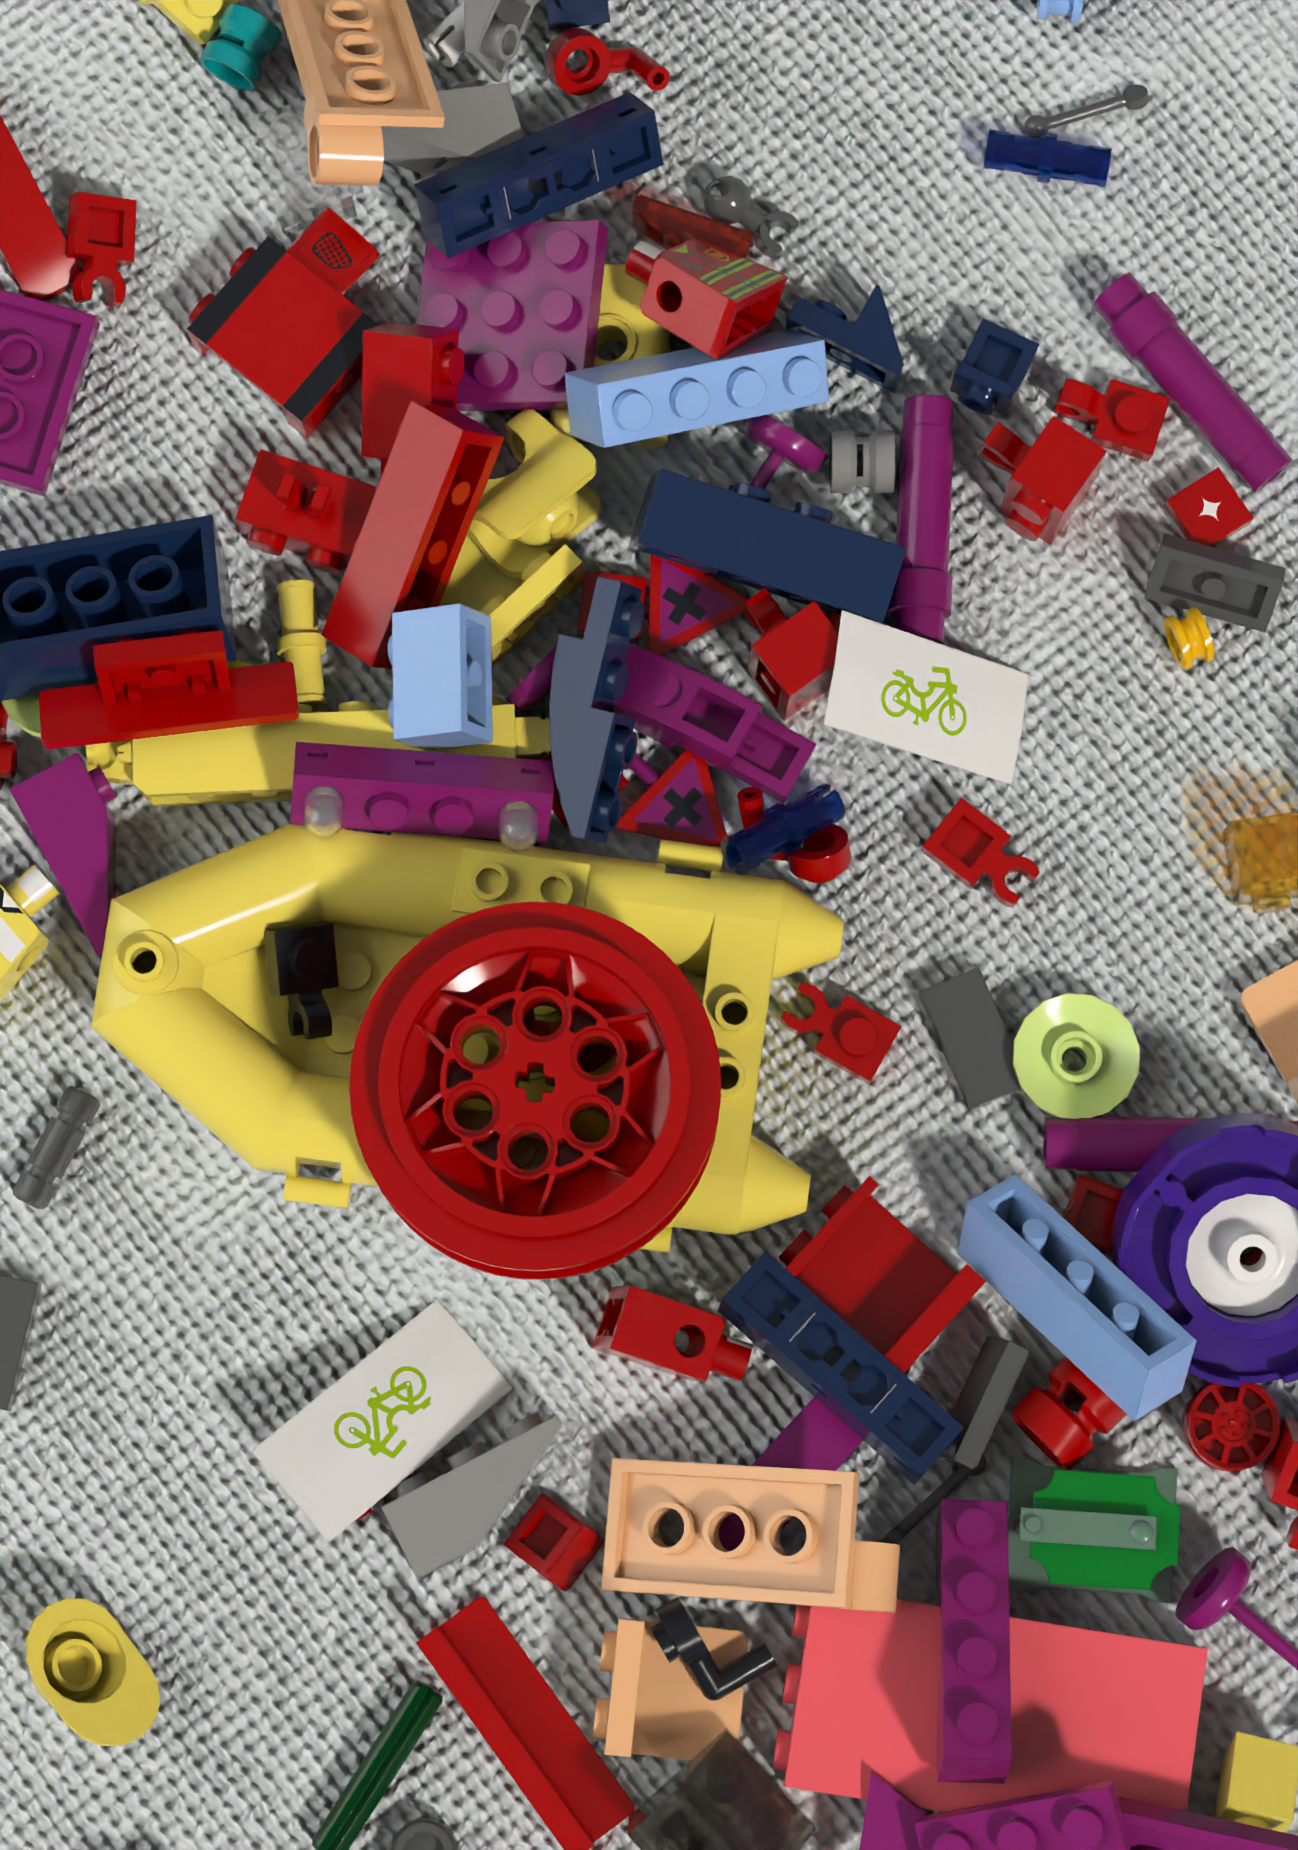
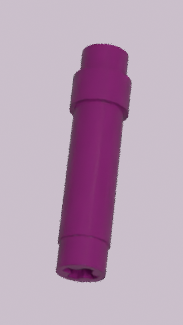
M1128 272L1099 295L1092 306L1111 327L1108 330L1110 337L1131 361L1138 360L1233 471L1235 470L1254 493L1265 487L1290 465L1293 459L1273 437V433L1178 325L1180 319L1155 291L1148 293L1137 279Z
M924 394L911 396L904 400L903 429L901 430L896 545L907 549L890 599L888 613L894 617V628L944 645L945 619L951 616L953 577L948 573L954 448V402L944 396Z
M1255 1114L1273 1117L1272 1114ZM1045 1118L1043 1127L1044 1169L1138 1172L1168 1137L1185 1127L1210 1118ZM1285 1120L1290 1123L1298 1125V1121Z

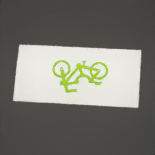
M842 610L835 664L823 725L1012 785L1023 727L1029 674Z
M435 1300L251 1451L329 1543L511 1391L513 1387L442 1304Z

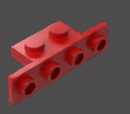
M223 630L210 632L189 631L176 636L142 640L123 639L115 643L93 645L94 665L99 684L43 690L38 695L41 740L43 747L48 750L293 721L299 717L293 663L286 661L229 668Z

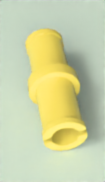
M289 580L276 586L282 637L276 640L277 655L284 658V662L289 661L294 665L298 704L310 705L313 707V711L327 706L321 655L327 651L326 638L319 633L316 604L317 587L310 580Z

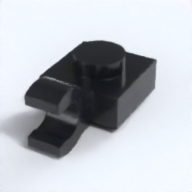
M319 921L265 930L264 940L269 992L277 996L288 995V1023L291 1035L304 1034L305 1039L308 1040L332 1036L331 1014L323 998L322 989L339 987L333 923Z

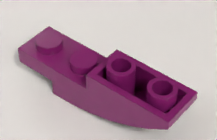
M629 644L625 660L629 668L628 684L623 697L619 701H614L613 713L635 719V730L669 749H672L675 743L750 786L761 789L763 793L784 804L812 756L816 743L761 713L763 705L672 660Z

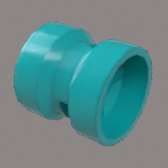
M229 4L219 21L221 32L217 40L207 43L199 61L209 73L219 80L235 88L251 91L254 90L262 75L260 65L265 55L274 52L282 33L273 22L260 13L242 5Z

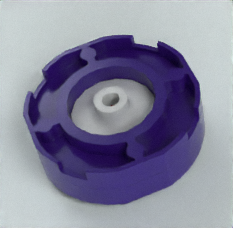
M1231 1114L1206 1119L1181 1129L1161 1144L1125 1186L1117 1205L1112 1229L1113 1264L1197 1340L1188 1371L1195 1377L1208 1382L1241 1388V1383H1262L1282 1379L1285 1384L1298 1380V1125L1282 1119L1255 1114ZM1253 1246L1252 1250L1248 1253L1241 1254L1243 1250Z

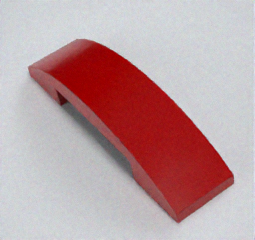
M0 115V249L24 295L46 301L72 288L76 276L82 270L76 259L67 258V241Z

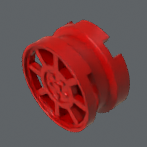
M1209 1383L1197 1390L1187 1402L1182 1416V1433L1190 1452L1204 1465L1220 1471L1245 1470L1264 1461L1275 1448L1280 1434V1417L1273 1399L1263 1388L1255 1383H1241V1388Z

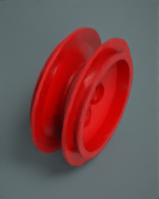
M556 902L504 904L468 914L439 928L403 956L385 977L369 1003L354 1043L349 1082L351 1116L362 1155L382 1194L397 1215L430 1246L459 1263L496 1276L522 1280L569 1278L596 1271L633 1254L666 1228L686 1205L700 1182L715 1142L721 1103L719 1053L706 1010L693 986L664 951L644 935L605 914L579 906ZM538 1006H549L560 1013L562 1022L556 1032L548 1036H537L529 1032L524 1025L527 1014ZM478 1033H489L500 1041V1050L497 1056L484 1064L471 1062L463 1055V1047L466 1041L472 1035ZM595 1044L605 1045L612 1049L617 1058L612 1070L599 1076L588 1074L578 1064L582 1051ZM530 1073H543L546 1085L554 1087L553 1092L542 1091V1101L530 1102L527 1099L526 1090L518 1087L519 1082L529 1083ZM477 1098L489 1103L493 1108L492 1119L482 1129L475 1131L465 1130L456 1122V1112L465 1101ZM587 1110H596L602 1113L610 1124L607 1134L596 1142L579 1140L571 1130L572 1122L578 1114ZM533 1137L539 1139L548 1149V1154L543 1164L534 1170L517 1168L511 1162L509 1156L514 1144L523 1138Z

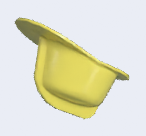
M66 1598L48 1605L33 1620L26 1638V1661L30 1669V1676L37 1693L48 1704L53 1706L65 1724L82 1739L100 1746H123L141 1738L155 1722L160 1707L159 1683L150 1665L125 1634L118 1621L105 1607L88 1599Z

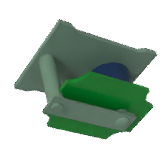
M1011 1457L1008 1514L1009 1592L1024 1593L1036 1587L1140 1594L1152 1602L1172 1603L1173 1565H1178L1181 1505L1176 1504L1178 1468L1158 1467L1147 1473L1073 1468L1071 1471L1062 1470L1060 1467L1042 1466L1030 1458Z

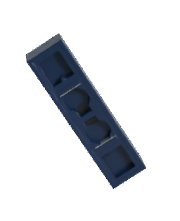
M628 92L605 103H589L575 116L444 172L431 171L424 174L418 183L414 184V190L425 239L443 255L450 258L664 165L655 111L631 92Z
M764 1252L722 1298L717 1310L913 1485L921 1479L963 1430L964 1427L768 1253Z

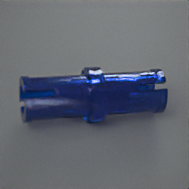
M989 129L983 169L1006 170L1037 176V182L1048 184L1050 178L1082 182L1105 188L1112 148L1057 140V134L1045 133L1044 138Z
M822 783L793 802L786 805L777 803L763 812L764 817L758 820V822L722 840L721 851L726 863L731 869L736 866L735 873L744 875L773 856L775 857L780 853L789 855L803 847V840L810 835L844 818L845 807L839 793L835 789L830 792L831 786Z

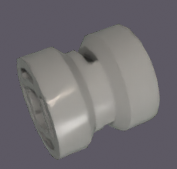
M831 431L829 447L830 493H850L855 487H869L874 493H893L895 484L894 431H874L869 437H855L850 431ZM857 448H861V476H857Z

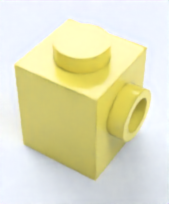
M1237 1731L1222 1757L1214 1817L1286 1833L1294 1818L1298 1784V1746Z

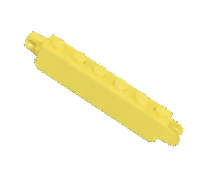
M492 696V743L427 750V752L545 760L547 756L551 755L548 716L545 719H541L540 716L516 717L514 704H503L501 697ZM350 701L339 704L337 712L313 713L312 706L298 704L299 717L293 721L86 745V767L89 772L100 765L109 783L135 785L140 794L154 807L291 801L296 742L414 751L425 750L393 740V728L389 721L388 709L376 710V704L373 702Z

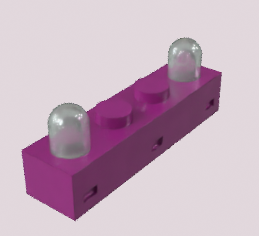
M296 742L290 824L305 825L310 833L321 838L333 836L340 828L497 839L501 840L507 849L514 852H523L530 849L535 842L547 843L554 796L552 761Z

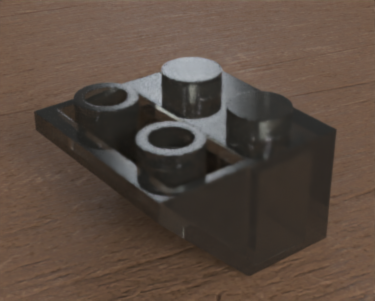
M728 1728L721 1732L629 1816L628 1836L641 1850H800L816 1830L813 1822Z

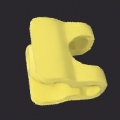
M533 409L522 410L505 424L507 428V442L514 458L521 465L516 471L506 477L488 479L467 536L475 542L484 555L506 576L514 579L520 578L526 567L545 551H548L551 555L556 553L564 544H567L601 515L602 509L601 499L598 494L587 485L596 475L597 470L596 459L593 454L574 438L561 433Z

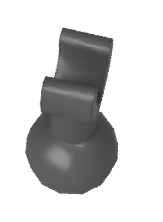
M722 176L714 179L705 190L704 207L713 221L724 225L740 223L756 234V243L759 250L769 258L776 259L782 251V246L770 238L768 228L779 226L791 234L799 225V221L790 213L776 211L769 214L754 204L750 190L742 179L733 176ZM716 187L722 196L710 194V189Z

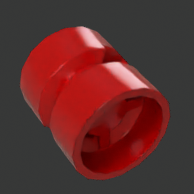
M1065 1356L1048 1372L1050 1385L1046 1389L1033 1387L1009 1411V1415L1049 1459L1062 1470L1071 1471L1094 1448L1092 1435L1095 1432L1108 1434L1127 1414ZM1078 1400L1082 1406L1075 1415L1067 1406L1072 1405Z

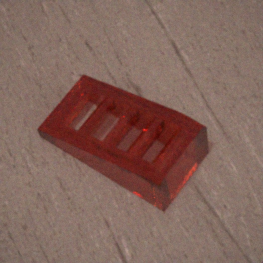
M641 194L640 196L636 195L632 205L633 227L664 249L669 250L692 238H697L749 260L752 259L754 235L751 232Z

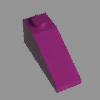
M76 753L9 789L96 955L102 959L110 903L112 899L117 897L116 819L107 802L117 798L100 765L88 772L85 762Z

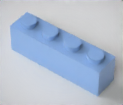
M790 329L766 333L719 359H715L694 347L564 373L571 436L603 448L829 402L825 340Z
M1015 1174L967 1202L957 1254L1134 1422L1183 1391L1197 1340L1020 1177Z

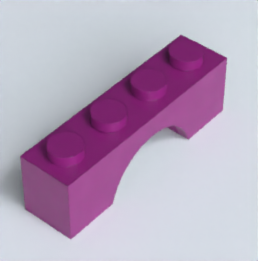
M941 1499L936 1522V1589L938 1590L940 1606L937 1782L1005 1784L1012 1761L1008 1501Z

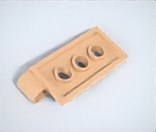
M277 0L306 98L303 123L308 137V168L311 182L324 185L377 186L381 180L384 160L381 126L443 128L445 120L407 1Z
M612 1458L601 1590L896 1613L900 1545L855 1540L860 1475L858 1472ZM676 1510L683 1519L684 1532L677 1544L667 1547L660 1538L659 1524L666 1513ZM737 1514L745 1527L744 1539L736 1549L727 1551L719 1540V1528L727 1516ZM797 1517L805 1526L806 1542L798 1553L790 1556L782 1549L779 1536L783 1525L788 1520Z

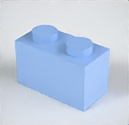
M460 603L392 613V635L388 641V656L393 667V697L389 702L388 716L393 728V740L425 751L492 743L491 616Z

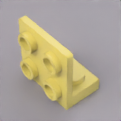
M466 535L439 606L460 603L491 616L492 665L494 666L584 581L583 561L564 544L553 555L548 551L541 553L526 567L520 578L514 579L506 576L484 555L475 542Z

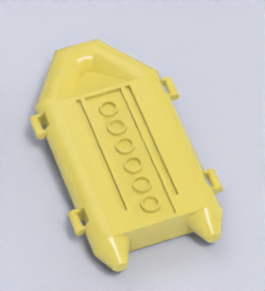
M288 824L111 900L91 1028L255 1170L287 1174L284 1185V1200L348 1209L353 1183L378 1186L362 1155L351 1116L349 1082L354 1043L362 1018L372 997L400 959L420 941L439 928L460 917L499 905L520 902H556L579 906L605 914L644 935L664 951L680 968L693 986L706 1010L719 1053L721 1103L715 1142L708 1164L698 1186L682 1210L653 1240L640 1248L669 1253L673 1227L737 1236L806 1212L811 1174L751 1134L771 981L839 958L844 920L785 880L721 872L724 848L661 839L658 863L468 837L391 832L390 835L353 831L348 828ZM667 865L711 871L710 879L666 873ZM325 921L333 923L339 987L322 989L323 998L331 1014L332 1036L308 1040L305 1039L304 1034L292 1036L290 1033L288 995L277 996L269 992L264 931ZM538 1006L534 1008L535 1019L555 1022L561 1018L560 1013L552 1007ZM489 1033L472 1035L463 1047V1055L469 1061L477 1064L490 1062L497 1056L500 1050V1041ZM614 1054L611 1060L599 1069L588 1074L599 1076L612 1070L616 1064V1055ZM540 1072L530 1073L529 1083L520 1081L518 1087L526 1090L527 1099L530 1102L542 1101V1091L552 1093L554 1087L546 1085L544 1074ZM469 1099L460 1105L456 1112L455 1120L465 1130H479L488 1125L492 1119L493 1108L483 1099ZM596 1110L581 1112L574 1118L571 1125L572 1133L584 1142L601 1140L610 1128L608 1119ZM533 1137L523 1138L514 1144L509 1156L511 1162L517 1168L534 1170L546 1160L548 1149L539 1139ZM302 1164L341 1169V1182L299 1176Z

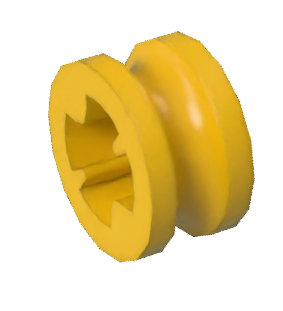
M1198 608L1187 609L1186 616L1183 619H1177L1174 615L1164 618V630L1168 645L1181 670L1191 669L1195 659H1201L1205 663L1214 660L1215 650L1211 634Z

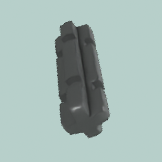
M69 1086L65 1089L56 1107L61 1110L58 1118L56 1119L51 1116L27 1161L32 1164L29 1173L22 1171L13 1188V1195L17 1199L36 1209L43 1210L48 1206L57 1189L52 1186V1183L56 1177L63 1178L85 1136V1133L80 1131L84 1123L91 1124L100 1107V1101L95 1096L77 1087Z

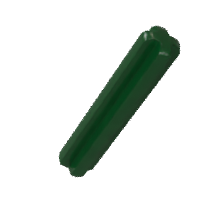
M419 1680L410 1685L312 1839V1846L316 1850H349L442 1704L443 1696L437 1690Z

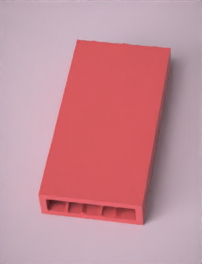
M897 1599L896 1613L796 1605L792 1636L803 1638L800 1665L787 1664L782 1703L794 1704L790 1731L780 1729L777 1731L772 1769L784 1771L782 1780L784 1787L867 1800L870 1776L873 1770L919 1808L939 1812L1114 1780L1117 1796L1187 1811L1208 1648L1009 1617L1012 1761L1005 1784L937 1782L940 1606Z

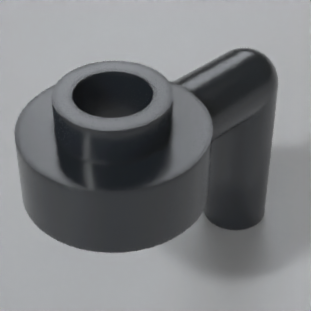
M679 1597L655 1609L661 1622L650 1629L669 1663L682 1657L702 1694L709 1700H719L778 1666L764 1642L719 1669Z

